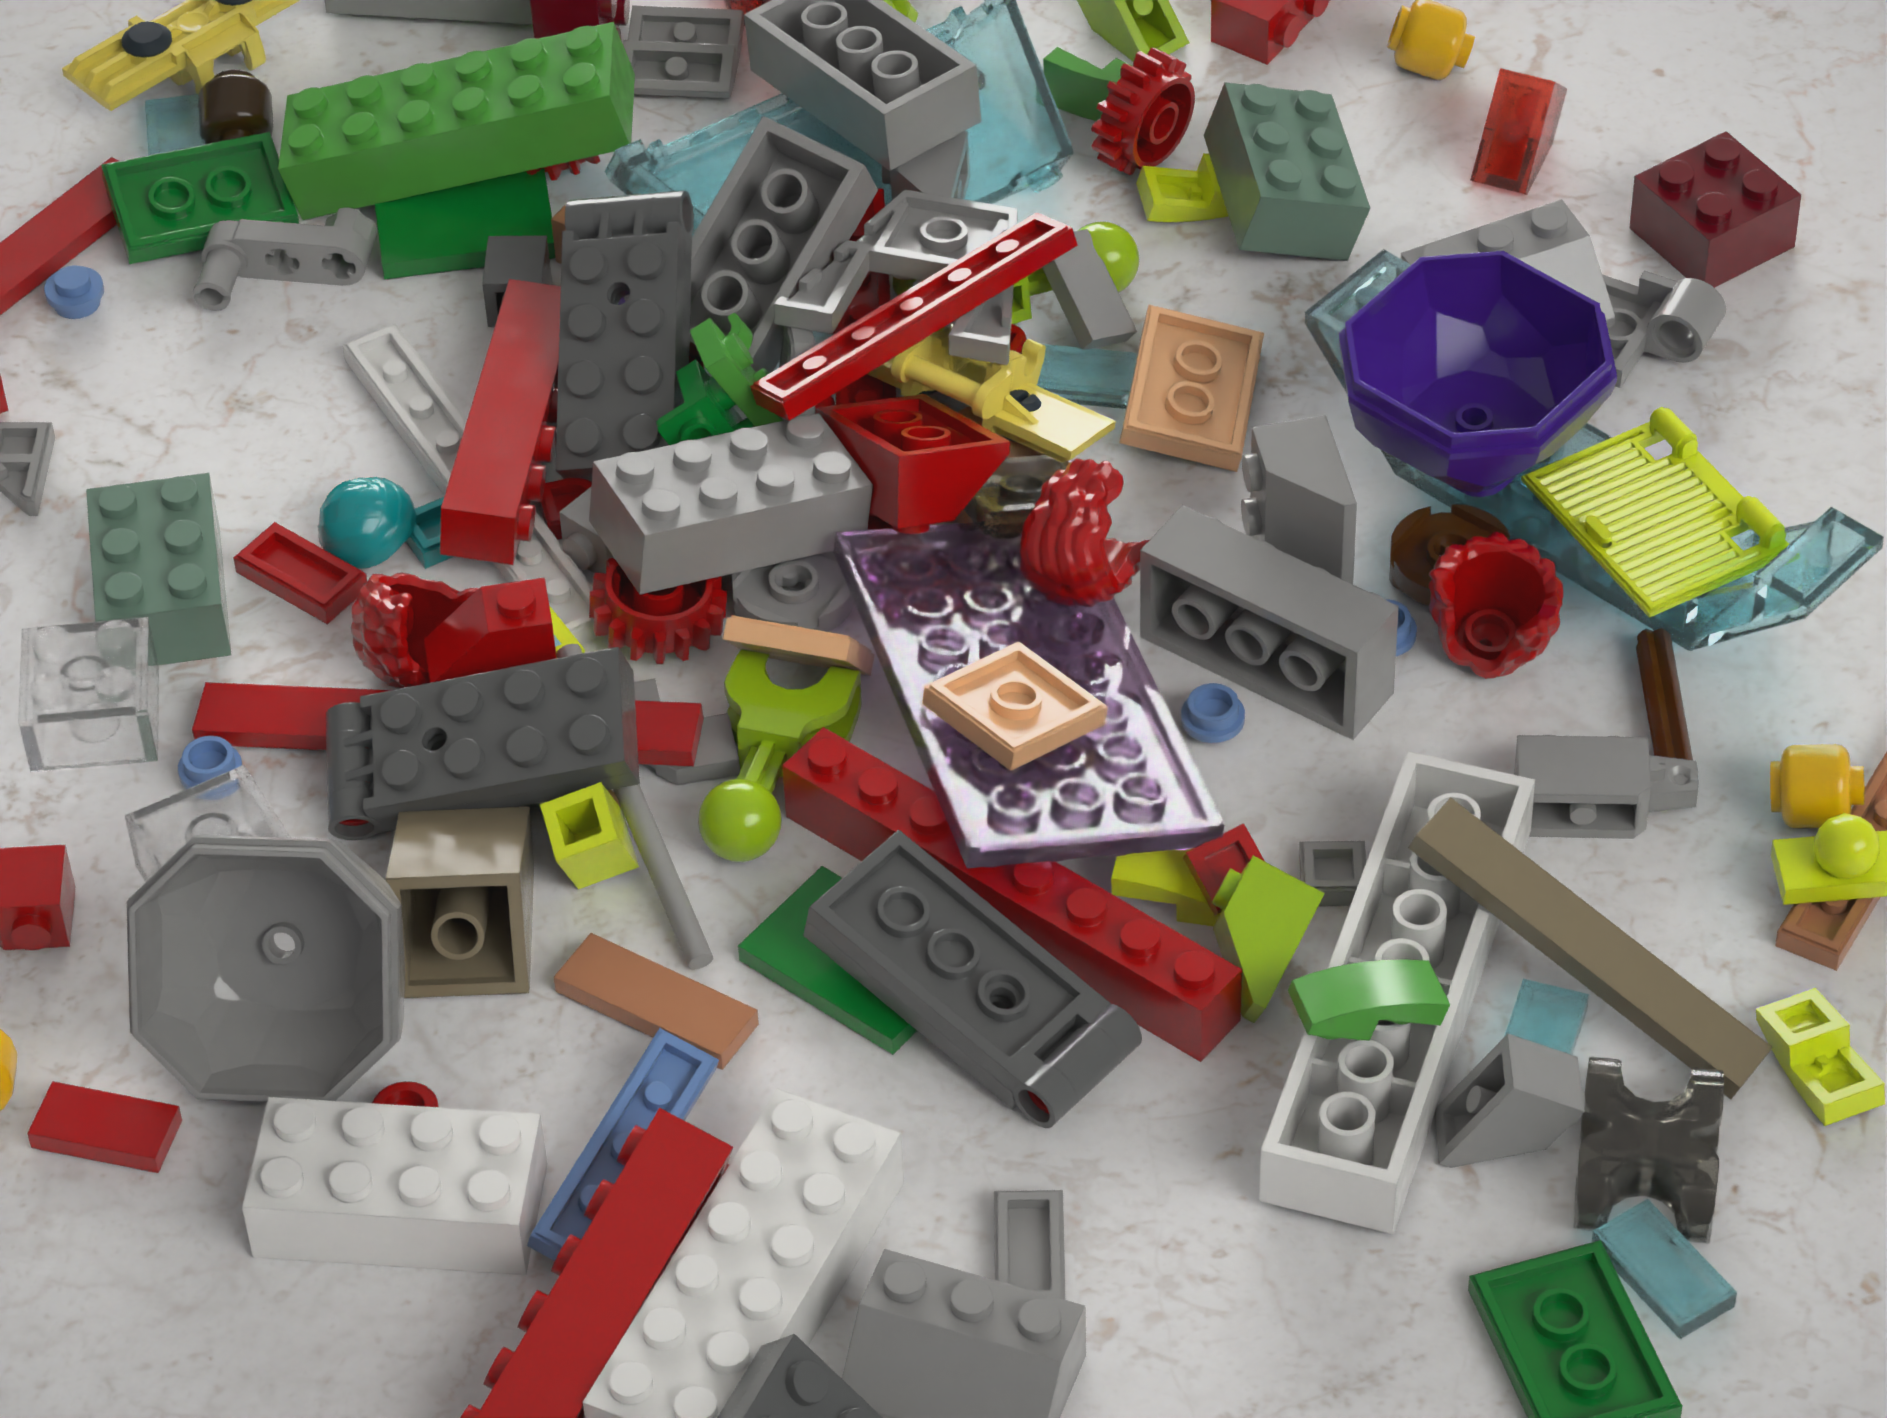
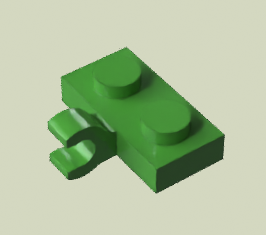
M736 313L728 316L731 330L727 336L723 334L711 318L690 330L706 370L755 427L784 421L782 417L764 409L755 402L750 386L768 375L769 372L764 367L756 372L750 366L754 363L748 351L753 341V335Z

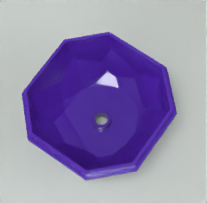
M1505 251L1419 257L1345 322V328L1339 332V346L1346 391L1355 428L1373 446L1448 484L1461 493L1473 497H1486L1498 493L1520 473L1553 455L1584 427L1612 394L1617 383V372L1605 313L1601 311L1600 303Z

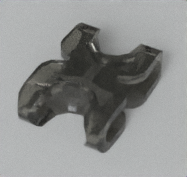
M1589 1057L1584 1092L1585 1112L1582 1114L1580 1129L1581 1144L1575 1184L1573 1228L1604 1232L1607 1230V1221L1613 1206L1628 1197L1647 1196L1662 1201L1674 1213L1677 1238L1679 1240L1710 1243L1719 1174L1717 1149L1719 1126L1721 1125L1723 1114L1724 1071L1699 1067L1691 1068L1690 1079L1685 1092L1672 1100L1652 1102L1636 1097L1624 1085L1621 1070L1622 1061L1613 1058Z

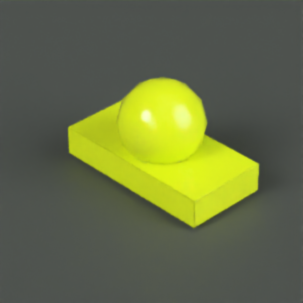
M1843 813L1828 818L1819 828L1816 836L1772 840L1770 855L1783 905L1887 896V830L1875 831L1872 824L1862 817Z

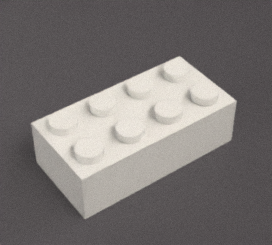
M268 1097L242 1205L252 1256L255 1258L526 1275L531 1248L527 1244L532 1231L536 1227L547 1169L541 1115L536 1113Z

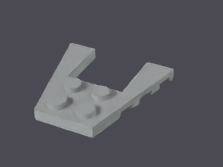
M904 190L864 224V235L857 241L846 240L834 250V261L823 271L813 268L800 279L799 291L789 299L781 296L775 301L774 324L833 334L869 271L891 274L893 277L901 280H925L1016 225L1018 209ZM1014 285L956 320L949 333V355L1008 365Z

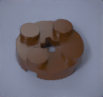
M1451 504V513L1439 512L1431 514V506L1418 509L1402 519L1392 533L1389 580L1396 589L1401 590L1408 597L1421 604L1430 606L1431 591L1429 583L1432 578L1429 573L1434 569L1439 555L1445 553L1447 546L1455 544L1464 545L1473 536L1487 538L1494 532L1503 533L1509 540L1510 533L1497 517L1474 506Z

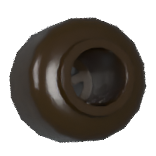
M226 70L216 74L212 80L208 81L201 88L198 98L199 133L205 144L270 132L272 136V95L267 85L254 75L243 70Z

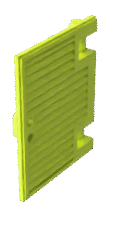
M1659 407L1653 411L1649 422L1521 476V481L1649 618L1791 556L1793 553L1791 545L1785 540L1786 532L1784 525L1758 498L1751 496L1743 497L1697 450L1698 442L1696 435L1669 408ZM1666 440L1672 447V454L1655 460L1645 450L1648 446ZM1752 529L1760 537L1759 544L1743 551L1731 537Z

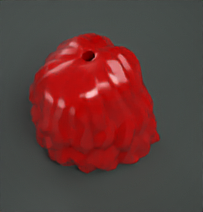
M1076 458L1068 464L1065 470H1057L1042 485L1041 496L1024 522L1020 541V569L1030 586L1045 596L1047 601L1068 607H1075L1077 605L1093 607L1098 602L1112 600L1116 594L1132 584V577L1140 571V550L1149 540L1124 543L1115 538H1106L1112 524L1107 506L1120 495L1124 485L1123 476L1118 470L1113 468L1109 461L1097 464L1092 459L1084 461Z
M1494 532L1487 538L1473 536L1464 545L1455 544L1447 546L1445 553L1438 557L1434 569L1429 573L1432 578L1429 583L1431 591L1429 612L1438 626L1443 650L1452 662L1457 665L1470 666L1472 671L1482 678L1491 679L1512 674L1517 668L1534 660L1535 657L1543 653L1551 637L1560 626L1559 611L1563 605L1562 581L1556 576L1554 562L1547 558H1541L1538 549L1528 545L1525 540H1508L1503 533Z
M401 572L392 576L372 574L368 582L364 583L361 587L358 598L352 606L353 622L350 629L353 635V646L359 660L376 677L388 686L397 689L430 683L424 639L479 588H468L459 592L443 581L426 580L409 573Z

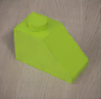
M1077 0L1091 29L1133 62L1136 53L1139 51L1148 54L1150 48H1156L1171 54L1190 43L1169 0Z
M1254 855L1242 873L1231 868L1229 869L1212 901L1213 905L1223 909L1213 927V931L1222 958L1242 969L1241 1015L1252 1023H1255L1266 1009L1325 894Z

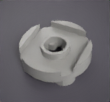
M843 549L732 574L735 616L829 632L845 621L852 612L856 602L855 574L850 568L849 557ZM798 582L805 583V588L799 591H786L782 588L794 587Z

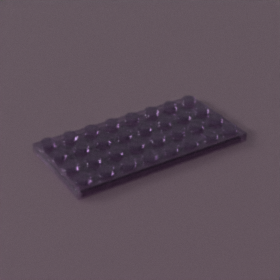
M1026 519L930 525L929 531L919 534L899 533L894 531L893 528L836 532L833 553L967 868L999 867L1001 865L1044 861L1058 862L1066 859L1110 855L1123 856L1132 853L1165 850H1188L1223 837L1225 826L1115 599L1113 598L1107 602H1098L1093 607L1078 605L1068 607L1047 601L1045 596L1033 589L1028 580L1024 578L1020 569V541ZM1016 642H1020L1108 706L1105 725L1010 771L922 705L924 686Z

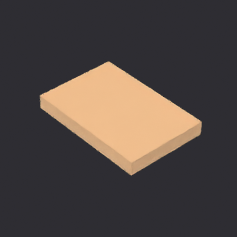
M1148 305L1119 443L1237 472L1244 448L1264 333Z

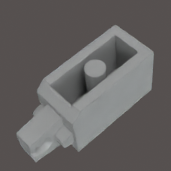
M1517 735L1514 775L1535 779L1529 837L1634 839L1646 830L1648 812L1696 807L1699 784L1696 761L1649 755L1648 737Z

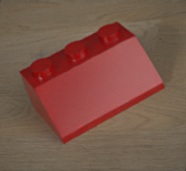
M926 394L815 408V414L819 413L873 484L869 515L881 518L892 525L893 530L899 533H924L930 530V524L954 521L1010 454V441Z

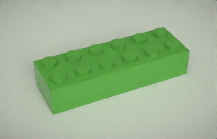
M614 22L593 27L582 26L570 32L539 39L529 38L517 44L491 50L471 51L459 57L433 63H418L406 69L375 76L364 75L353 81L322 88H307L299 93L287 95L278 170L302 220L336 213L339 208H361L374 205L375 203L388 202L631 148L635 73Z

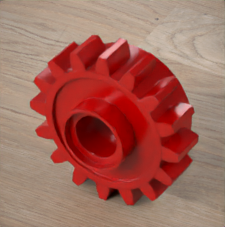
M1150 48L1148 54L1141 51L1136 53L1133 66L1126 63L1121 66V78L1116 83L1109 81L1107 85L1109 94L1105 101L1098 103L1096 108L1102 112L1101 118L1091 127V131L1098 134L1091 147L1099 152L1097 156L1099 161L1120 172L1133 175L1136 168L1141 170L1142 166L1155 167L1171 155L1189 126L1195 105V91L1190 82L1192 76L1184 71L1186 63L1156 48Z
M609 558L606 561V573H595L593 576V590L590 591L589 618L594 619V633L596 636L609 635L608 649L614 647L621 649L624 646L631 648L630 660L637 661L645 652L653 654L656 664H663L666 653L674 652L680 660L686 661L689 660L690 646L707 651L710 648V635L721 636L723 632V618H726L727 591L721 590L722 576L639 595L614 558Z

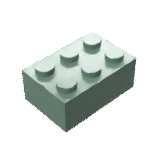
M1224 82L1203 136L1239 250L1348 261L1370 211V205L1332 94L1320 93L1315 90L1298 91L1271 88L1261 84L1245 85Z
M210 474L177 476L86 489L95 622L106 672L231 656L220 527Z

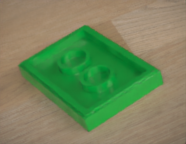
M270 132L102 164L103 182L129 264L203 250L210 229L215 223L220 221L246 219L299 224V217L293 199L278 170L279 157Z
M544 168L534 175L527 174L524 171L402 199L375 203L384 279L484 267L488 236H547L549 259L556 258L551 222L552 213Z
M821 866L738 945L739 961L894 1055L917 1030L803 936L809 907L842 879L841 876Z
M1601 1240L1469 1276L1468 1291L1527 1418H1681L1682 1404Z

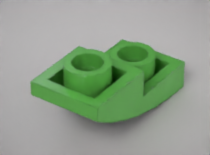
M1056 47L1043 58L1044 102L1079 117L1097 121L1102 115V112L1096 109L1097 105L1106 100L1109 94L1107 89L1109 81L1116 83L1121 78L1120 69L1126 62L1115 58L1103 69H1100L1088 61Z
M1376 960L1336 966L1296 978L1291 981L1288 988V993L1307 1035L1331 1040L1345 1038L1370 1041L1379 1020H1387L1396 1024L1418 1023L1441 1026L1450 1007L1448 998L1430 962L1426 960Z

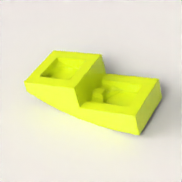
M1203 153L1197 171L1142 166L1136 185L1147 221L1192 222L1228 217L1209 154Z
M1123 829L1111 877V894L1120 897L1176 904L1177 922L1214 927L1220 915L1219 913L1214 916L1183 859L1185 853L1196 848V846L1154 834Z
M1816 988L1756 1009V1020L1768 1044L1773 1047L1771 1050L1800 1096L1824 1126L1885 1105V1083L1850 1046V1024Z

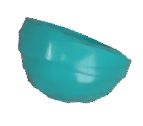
M360 477L344 481L327 495L320 508L319 524L317 525L319 543L324 550L358 569H367L379 565L389 559L410 537L416 519L414 504L408 493L401 486L386 478Z

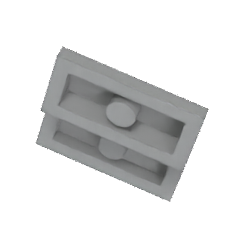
M632 5L628 40H623V46L635 73L634 94L730 98L735 83L745 23L743 10Z

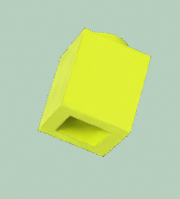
M602 782L540 804L555 860L578 889L639 868L623 811Z

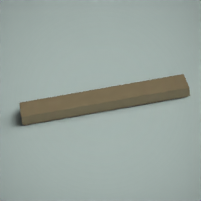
M1449 798L1416 834L1408 848L1730 1100L1773 1048L1453 798Z

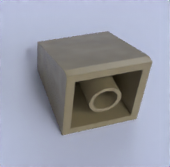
M530 807L399 812L386 873V882L402 904L406 972L404 998L529 993L534 884Z

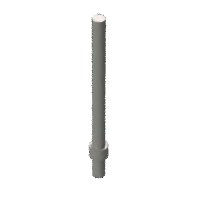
M568 644L557 651L556 657L562 658L583 654L578 644ZM640 785L613 789L689 968L700 969L709 965L713 960V955Z

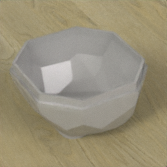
M194 835L126 901L130 1033L198 1100L267 1102L268 1097L336 1101L401 1039L404 1021L406 973L402 904L390 885L341 841L319 838ZM282 932L290 935L294 940L295 949L290 951L281 950L275 944L274 934Z

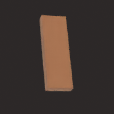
M593 933L587 936L554 976L555 991L653 1038L659 1028L719 1059L717 1068L721 1070L725 1068L759 1025L757 1009Z

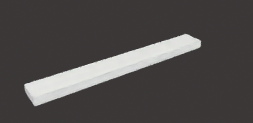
M396 324L342 345L346 363L445 496L467 418ZM535 511L531 541H520L514 565L493 563L508 583L545 577L550 607L578 642L583 645L601 637L595 635L594 619L589 618V596L593 587L571 557L563 551L562 545Z

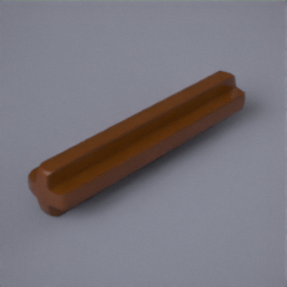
M1646 628L1637 635L1636 653L1654 756L1693 760L1671 635L1663 628L1654 631Z

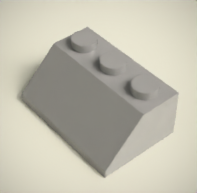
M1562 199L1401 253L1400 274L1419 257L1505 251L1600 303L1601 311L1605 313L1607 328L1615 326V314L1590 235Z
M1326 415L1252 427L1251 453L1242 455L1244 482L1247 491L1250 492V498L1241 500V515L1246 535L1259 541L1267 542L1282 552L1314 567L1323 568L1331 575L1353 584L1357 503Z
M884 1249L859 1303L842 1379L883 1418H1060L1086 1357L1085 1305Z

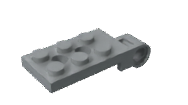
M1644 270L1639 278L1638 287L1602 274L1615 314V326L1608 328L1617 372L1615 387L1621 388L1644 351L1675 362L1684 363L1697 359L1726 314V305L1721 294L1710 284L1694 278L1675 281Z

